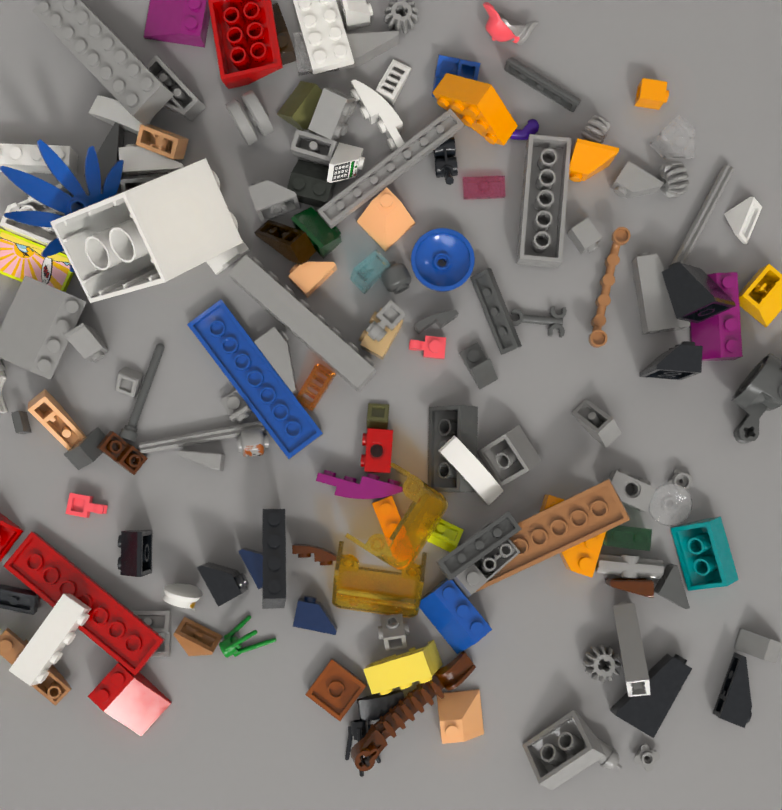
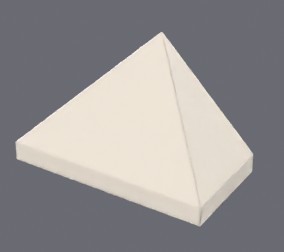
M755 197L747 198L724 213L734 234L743 244L748 243L762 209V206Z

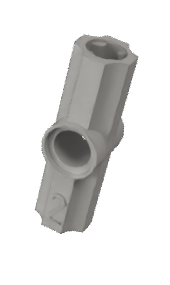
M599 554L595 572L617 574L620 577L627 578L649 577L662 579L664 565L663 560L640 558V556L620 554V556Z

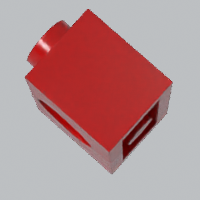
M367 428V433H363L362 446H366V454L361 455V467H365V472L390 473L393 430ZM374 445H380L383 448L381 456L374 457L371 454V448Z

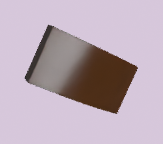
M110 431L97 446L100 451L133 475L137 473L148 459L114 431Z
M292 545V554H298V558L311 557V553H314L315 562H320V565H333V561L338 559L335 553L318 546Z

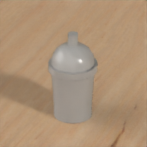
M597 737L605 753V756L598 760L600 766L606 769L616 767L621 770L622 766L619 764V755L616 749L611 748Z

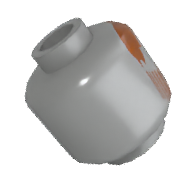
M261 429L243 430L241 435L237 436L239 453L242 452L244 457L262 456L265 448H269L268 435H263Z

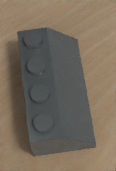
M467 405L429 407L428 492L477 493L438 450L453 436H456L477 458L478 407Z

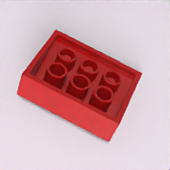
M208 0L220 77L228 89L249 85L283 68L272 0Z

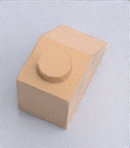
M305 262L302 265L296 264L289 271L290 275L288 277L308 298L337 270V266L334 262Z

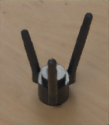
M353 720L351 721V726H348L345 760H349L353 736L354 740L359 742L370 729L372 724L368 725V721ZM380 756L376 759L377 763H381ZM359 770V775L361 777L364 776V771Z

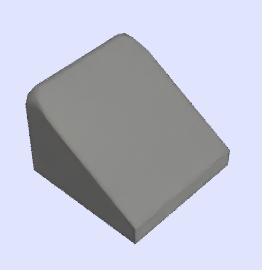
M124 367L118 372L115 391L135 398L144 374Z

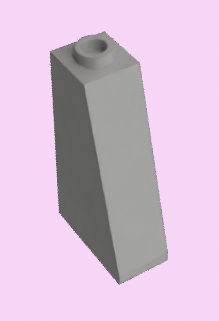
M650 252L637 254V257L631 262L642 334L684 330L690 327L689 321L676 318L662 275V271L665 268L658 254L650 255Z
M620 602L617 605H613V612L628 697L651 695L635 603Z

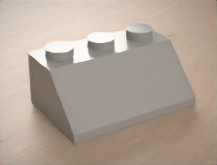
M575 710L522 745L539 785L550 790H554L605 756L596 735Z

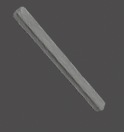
M726 164L720 170L671 264L676 262L685 264L734 171L733 167Z
M260 421L144 441L139 443V450L144 454L240 436L241 432L247 429H261L265 432V427Z

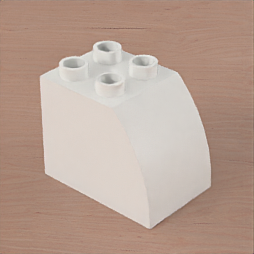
M206 158L50 222L90 303L167 282L243 243L238 233L237 220L228 210L221 194L219 178L211 170Z

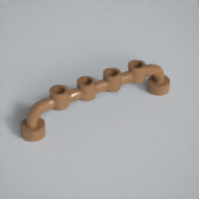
M619 227L612 233L613 243L610 255L604 262L607 268L605 275L600 280L602 290L601 295L595 301L598 308L596 316L591 320L593 330L589 335V343L595 348L602 347L607 342V334L601 329L606 323V307L611 302L609 294L611 286L615 283V267L620 262L618 256L620 246L625 245L629 241L631 236L630 231L625 227Z

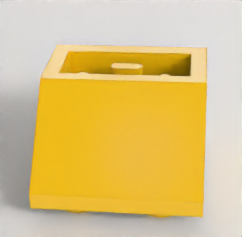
M770 264L759 269L739 293V306L765 328L782 310V274Z

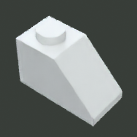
M340 0L341 12L347 31L371 25L370 16H373V11L370 3H366V0Z

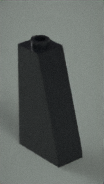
M666 654L648 671L651 695L628 697L626 693L612 706L610 711L615 716L654 738L692 668L686 665L687 660L675 654L672 657Z

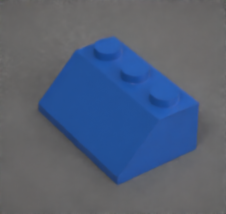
M445 578L416 602L456 654L476 644L493 630L453 580L449 581Z

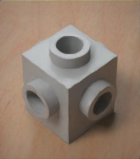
M391 614L381 617L382 626H378L379 639H384L385 650L392 651L407 648L406 635H410L408 622H403L402 614Z

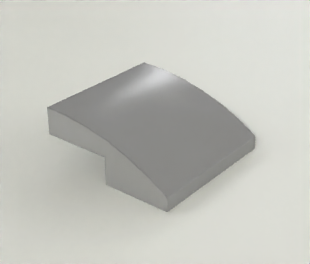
M131 611L165 639L152 657H170L171 611Z

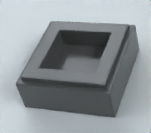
M11 412L15 432L18 434L32 433L27 412Z

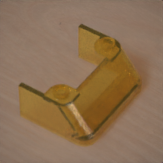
M392 462L390 466L397 473L407 478L403 484V492L406 497L413 501L390 538L383 534H374L368 539L366 544L349 533L345 537L395 569L406 571L411 568L448 508V501L441 493L421 479Z
M339 541L332 595L334 606L342 609L385 615L402 614L403 617L407 618L415 617L418 614L424 585L427 553L422 552L420 565L409 563L402 567L400 573L359 567V560L355 556L343 554L344 541Z

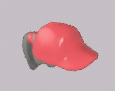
M483 3L489 15L485 29L493 41L506 42L511 40L513 43L521 45L527 41L534 27L539 24L538 21H531L523 25L519 21L505 18L502 13H497L490 3Z

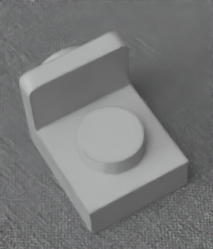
M237 390L220 400L231 421H238L240 423L250 416L248 413L252 410Z

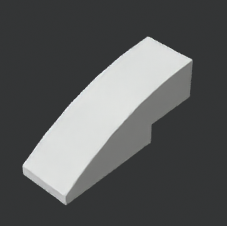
M97 95L89 111V115L111 125H114L116 122L124 131L128 130L138 135L140 124H142L119 101Z

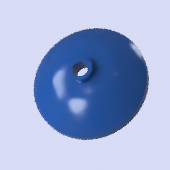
M438 228L428 231L417 240L412 250L411 266L413 273L421 284L431 290L444 292L460 287L468 280L474 268L475 257L471 244L462 234L452 229ZM440 260L445 261L446 265L440 266L438 262Z

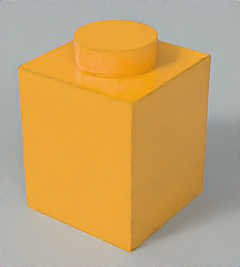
M642 78L637 86L635 106L659 110L669 97V90H666L667 82Z

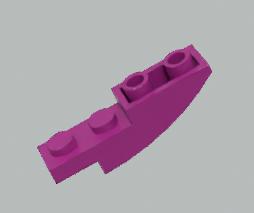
M324 470L323 474L318 473L316 478L318 482L336 486L334 495L345 498H383L403 492L404 487L400 486L401 482L388 479L386 483L379 481L380 476L370 473L367 474V477L362 476L360 484L356 483V478L344 476L343 480L336 478V473Z

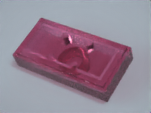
M505 176L463 177L462 179L463 200L505 198L506 196Z

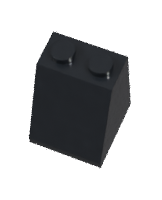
M676 262L669 265L668 269L662 271L676 318L679 320L700 323L736 306L735 302L701 268Z

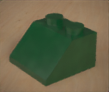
M312 207L291 218L294 228L306 232L316 252L323 259L342 242L339 229L336 226L331 229Z

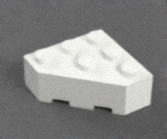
M61 184L55 185L57 188L73 197V195L68 190H66ZM30 196L27 200L20 203L15 202L8 205L5 213L41 211L65 215ZM4 215L0 222V226L7 231L47 246L52 240L57 238L53 227L27 225L5 218Z

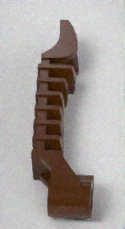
M465 651L461 652L449 664L438 669L432 676V680L416 685V688L412 692H408L403 700L400 699L398 704L394 708H390L386 715L379 717V721L370 725V729L365 737L357 742L350 752L357 769L360 771L370 770L382 750L388 745L386 739L390 735L395 738L397 736L395 731L399 727L405 729L404 723L408 719L411 721L415 720L414 714L417 711L423 713V706L426 703H429L431 706L434 704L432 699L434 696L438 695L441 699L445 697L442 692L443 688L448 691L455 689L473 672L476 666Z

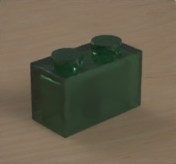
M618 525L606 531L602 545L650 551L652 529Z

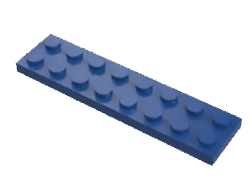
M221 299L187 324L288 459H291L323 434Z

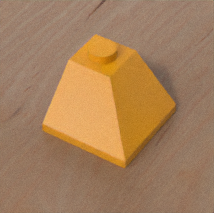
M577 138L570 154L569 179L574 182L585 181L609 167L618 154L619 148Z

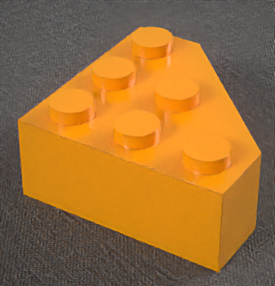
M446 73L433 91V95L436 97L437 104L447 111L451 109L464 125L483 136L490 144L494 145L496 143L504 146L518 127L491 84Z
M545 494L540 512L564 501V499ZM606 532L559 553L566 569L592 578Z

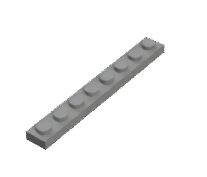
M449 109L318 209V214L332 229L464 127V123Z

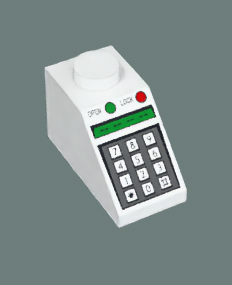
M339 142L329 163L327 182L332 183L356 177L359 169L363 170L365 164V157H362L363 148Z

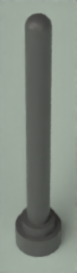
M161 343L156 345L128 425L121 429L119 436L136 442L138 436L136 426L165 348Z

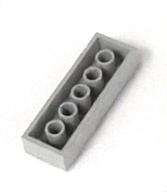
M529 134L525 149L517 265L558 268L562 263L572 138Z

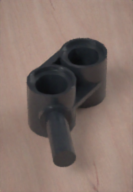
M450 137L433 150L436 178L444 177L448 185L453 184V176L458 175L457 159L454 157L456 154L455 139Z

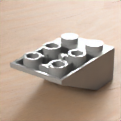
M490 519V520H489L486 524H484L479 530H477L472 536H474L475 534H477L478 532H480L482 529H484L485 527H487L489 524H491L492 522H494L493 519ZM508 539L452 580L468 598L515 558L520 551Z

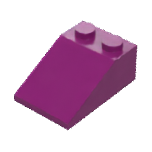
M150 0L144 39L205 48L210 20L208 0Z

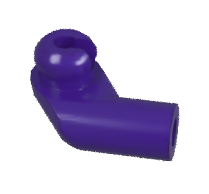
M530 119L522 130L515 129L510 139L527 140L529 134L535 135L539 130L537 120Z

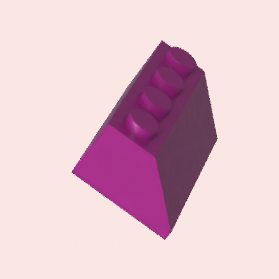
M737 272L707 274L735 302L736 306L700 323L690 322L691 342H695V346H703L702 361H723L741 358L743 355Z

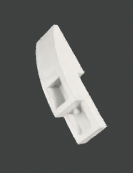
M355 79L352 80L350 94L361 105L360 112L365 120L368 118L371 124L377 122L381 133L385 132L388 137L387 143L391 151L397 150L405 144L399 132L403 131V122L398 114L372 88Z

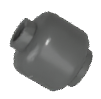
M392 261L384 266L385 270L381 273V279L388 292L399 294L410 287L411 276L403 263Z

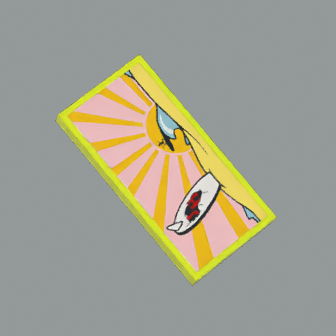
M0 228V274L22 282L26 275L66 292L74 272L70 271V261L67 255L57 253L42 257L41 252L45 246Z

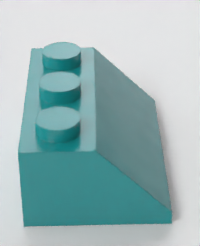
M721 516L670 528L688 591L725 587L739 580Z

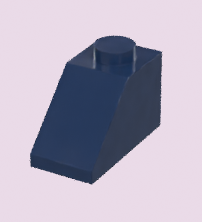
M243 548L238 552L259 590L262 588L263 553Z
M304 596V599L300 598L298 600L293 627L336 635L337 626L322 603L316 601L317 598Z

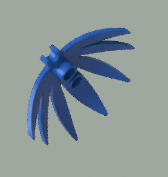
M41 139L37 140L38 149L47 167L73 197L31 174L10 167L0 166L2 173L27 195L54 210L68 215L116 195L121 181L124 161L118 160L110 169L105 178L101 194L99 162L94 146H90L85 159V180L89 191V196H87L74 174L62 159ZM41 211L4 213L5 218L38 227H52L51 221L63 217V215ZM58 237L41 252L42 257L64 251ZM70 263V271L75 272Z

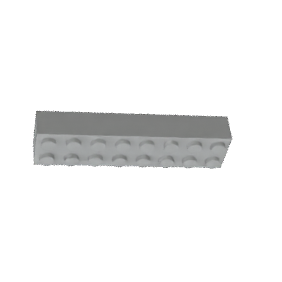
M41 0L33 9V12L120 104L143 125L146 126L174 96L82 0Z
M245 254L228 273L240 288L355 390L360 392L376 374L375 363L366 355L362 358L359 355V349L350 341L345 343L343 335L336 328H328L327 321L320 314L316 313L314 315L310 306L303 299L298 301L294 292L287 285L282 287L277 276L270 270L266 273L262 263L254 256L250 259Z

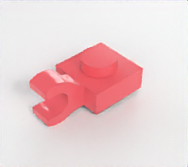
M425 335L424 342L419 340L409 341V350L423 351L424 358H445L446 337Z
M70 493L65 514L89 518L90 512L107 514L108 505L92 503L94 496Z

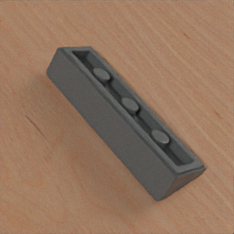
M512 57L507 59L504 68L506 72L569 111H575L581 102L579 98Z

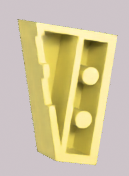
M432 640L425 647L418 649L413 647L409 649V652L399 655L394 654L372 662L363 670L372 695L379 692L380 695H385L392 692L393 688L396 687L405 689L412 686L413 682L419 681L421 684L432 680V676L443 663L435 641Z

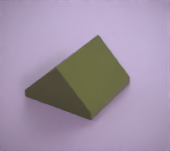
M300 81L277 115L298 130H309L308 127L322 90L317 84Z

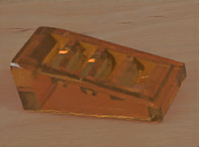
M320 363L316 364L296 397L300 404L313 411L332 383L336 373ZM318 372L326 376L327 379L325 380L317 375ZM315 379L316 381L321 383L322 387L313 383V380ZM311 387L312 389L316 390L318 394H314L313 392L308 390V388ZM306 394L313 398V402L304 398L303 395Z

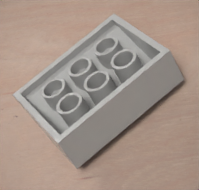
M25 275L0 328V358L51 380L69 342L65 334L76 327L87 302Z

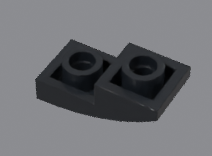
M399 689L385 695L376 693L357 699L360 721L379 720V717L386 715L390 708H394L398 704L400 699H404L403 691Z

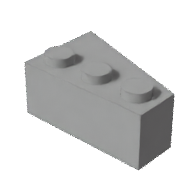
M157 55L146 65L174 94L163 107L190 121H193L206 108L200 99Z

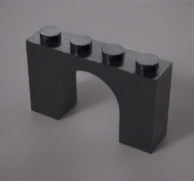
M263 509L262 609L285 608V509Z

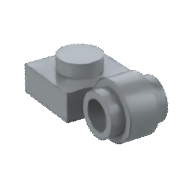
M390 300L376 315V318L381 322L376 323L373 321L366 329L368 336L374 341H381L387 334L385 327L392 331L406 316V313Z

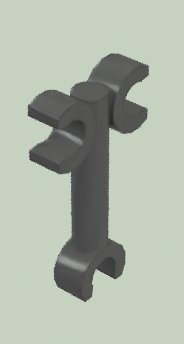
M552 306L549 312L551 317L526 315L519 309L511 311V314H516L519 317L518 321H512L514 326H518L522 322L552 325L548 329V336H552L553 329L559 330V337L561 338L565 334L562 325L563 317L567 312L566 307L562 308L561 315H557L555 313V306Z

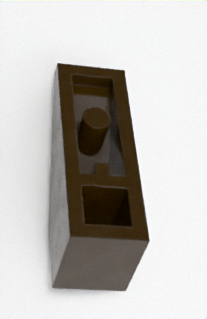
M276 3L272 4L282 65L297 60L280 7Z
M268 220L254 232L257 237L289 261L300 265L307 262L316 252L305 231L272 220Z

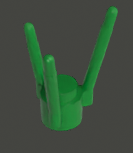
M248 615L231 632L224 635L225 640L219 643V647L226 658L232 655L236 657L241 653L276 642V638L241 648L242 642L257 634V630H254L241 638L233 637L251 619V616Z

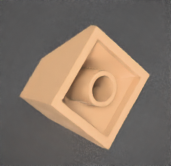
M387 187L370 202L357 220V223L385 252L415 225L414 220L402 202Z
M479 689L443 692L445 697L442 699L437 695L442 744L465 742L484 734Z

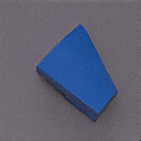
M438 54L433 91L446 73L477 81L481 63Z

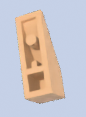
M46 389L28 402L27 410L67 450L86 437L69 414Z

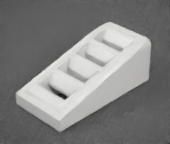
M393 59L375 91L388 103L394 105L412 68ZM396 67V68L401 69V70H403V71H405V72H404L403 74H401V73L395 71L394 68ZM391 74H393V75H395V76H397V77H399V78H401V79H400V80H397V79L391 77ZM388 80L391 81V82H393V83H395V84H397V86L395 87V86H393V85L387 83ZM384 87H387V88L393 90V92L391 93V92L385 90Z

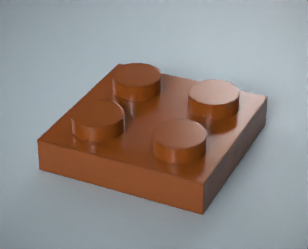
M332 658L305 695L338 721H341L367 684Z

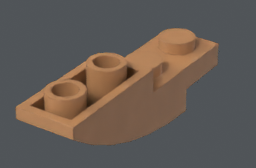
M7 628L0 635V655L13 665L29 641L27 639L23 641ZM52 664L48 669L49 675L41 684L32 685V687L56 706L72 688Z

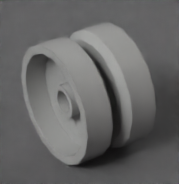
M252 90L241 95L245 109L236 99L225 104L248 146L258 141V135L254 129L255 126L264 137L274 132L266 110Z

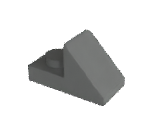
M478 342L459 352L479 390L498 380L490 358H486Z

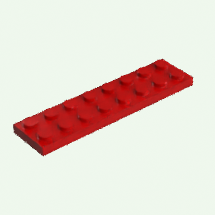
M31 532L4 565L8 571L53 608L63 594H71L91 608L88 613L90 616L83 626H79L78 629L134 676L138 675L165 640L36 532Z

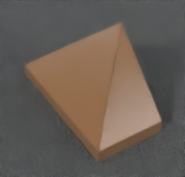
M186 617L183 618L174 632V637L188 656L212 655L223 637Z

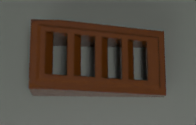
M648 578L605 579V584L613 588L654 598V581Z

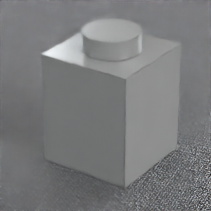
M589 217L572 227L567 233L581 254L586 251L591 253L599 247L598 243L603 238Z

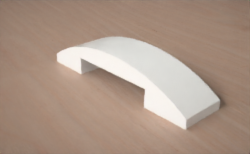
M453 436L438 450L488 506L503 492V489L493 476L456 436Z

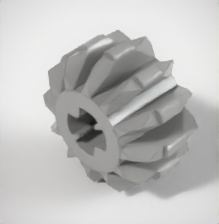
M390 0L389 7H386L384 10L386 15L384 21L388 24L389 30L394 28L395 31L399 32L403 30V33L406 35L407 28L413 31L414 24L418 23L419 17L417 15L419 10L415 8L414 1L408 3V0H396L395 3Z
M594 115L588 121L579 139L602 144L610 130L611 123L602 116Z
M669 161L659 167L658 178L664 182L660 190L668 198L678 197L688 191L689 175H687V168L684 167L683 162Z
M600 644L599 651L595 646H592L593 654L585 653L589 660L583 661L585 666H589L585 672L592 674L591 679L594 681L599 678V681L604 683L606 677L613 681L611 674L619 675V671L615 667L622 666L619 661H616L619 658V654L613 653V648L610 646L606 649L603 644ZM602 659L605 661V666L603 668L599 666L601 665L599 661Z

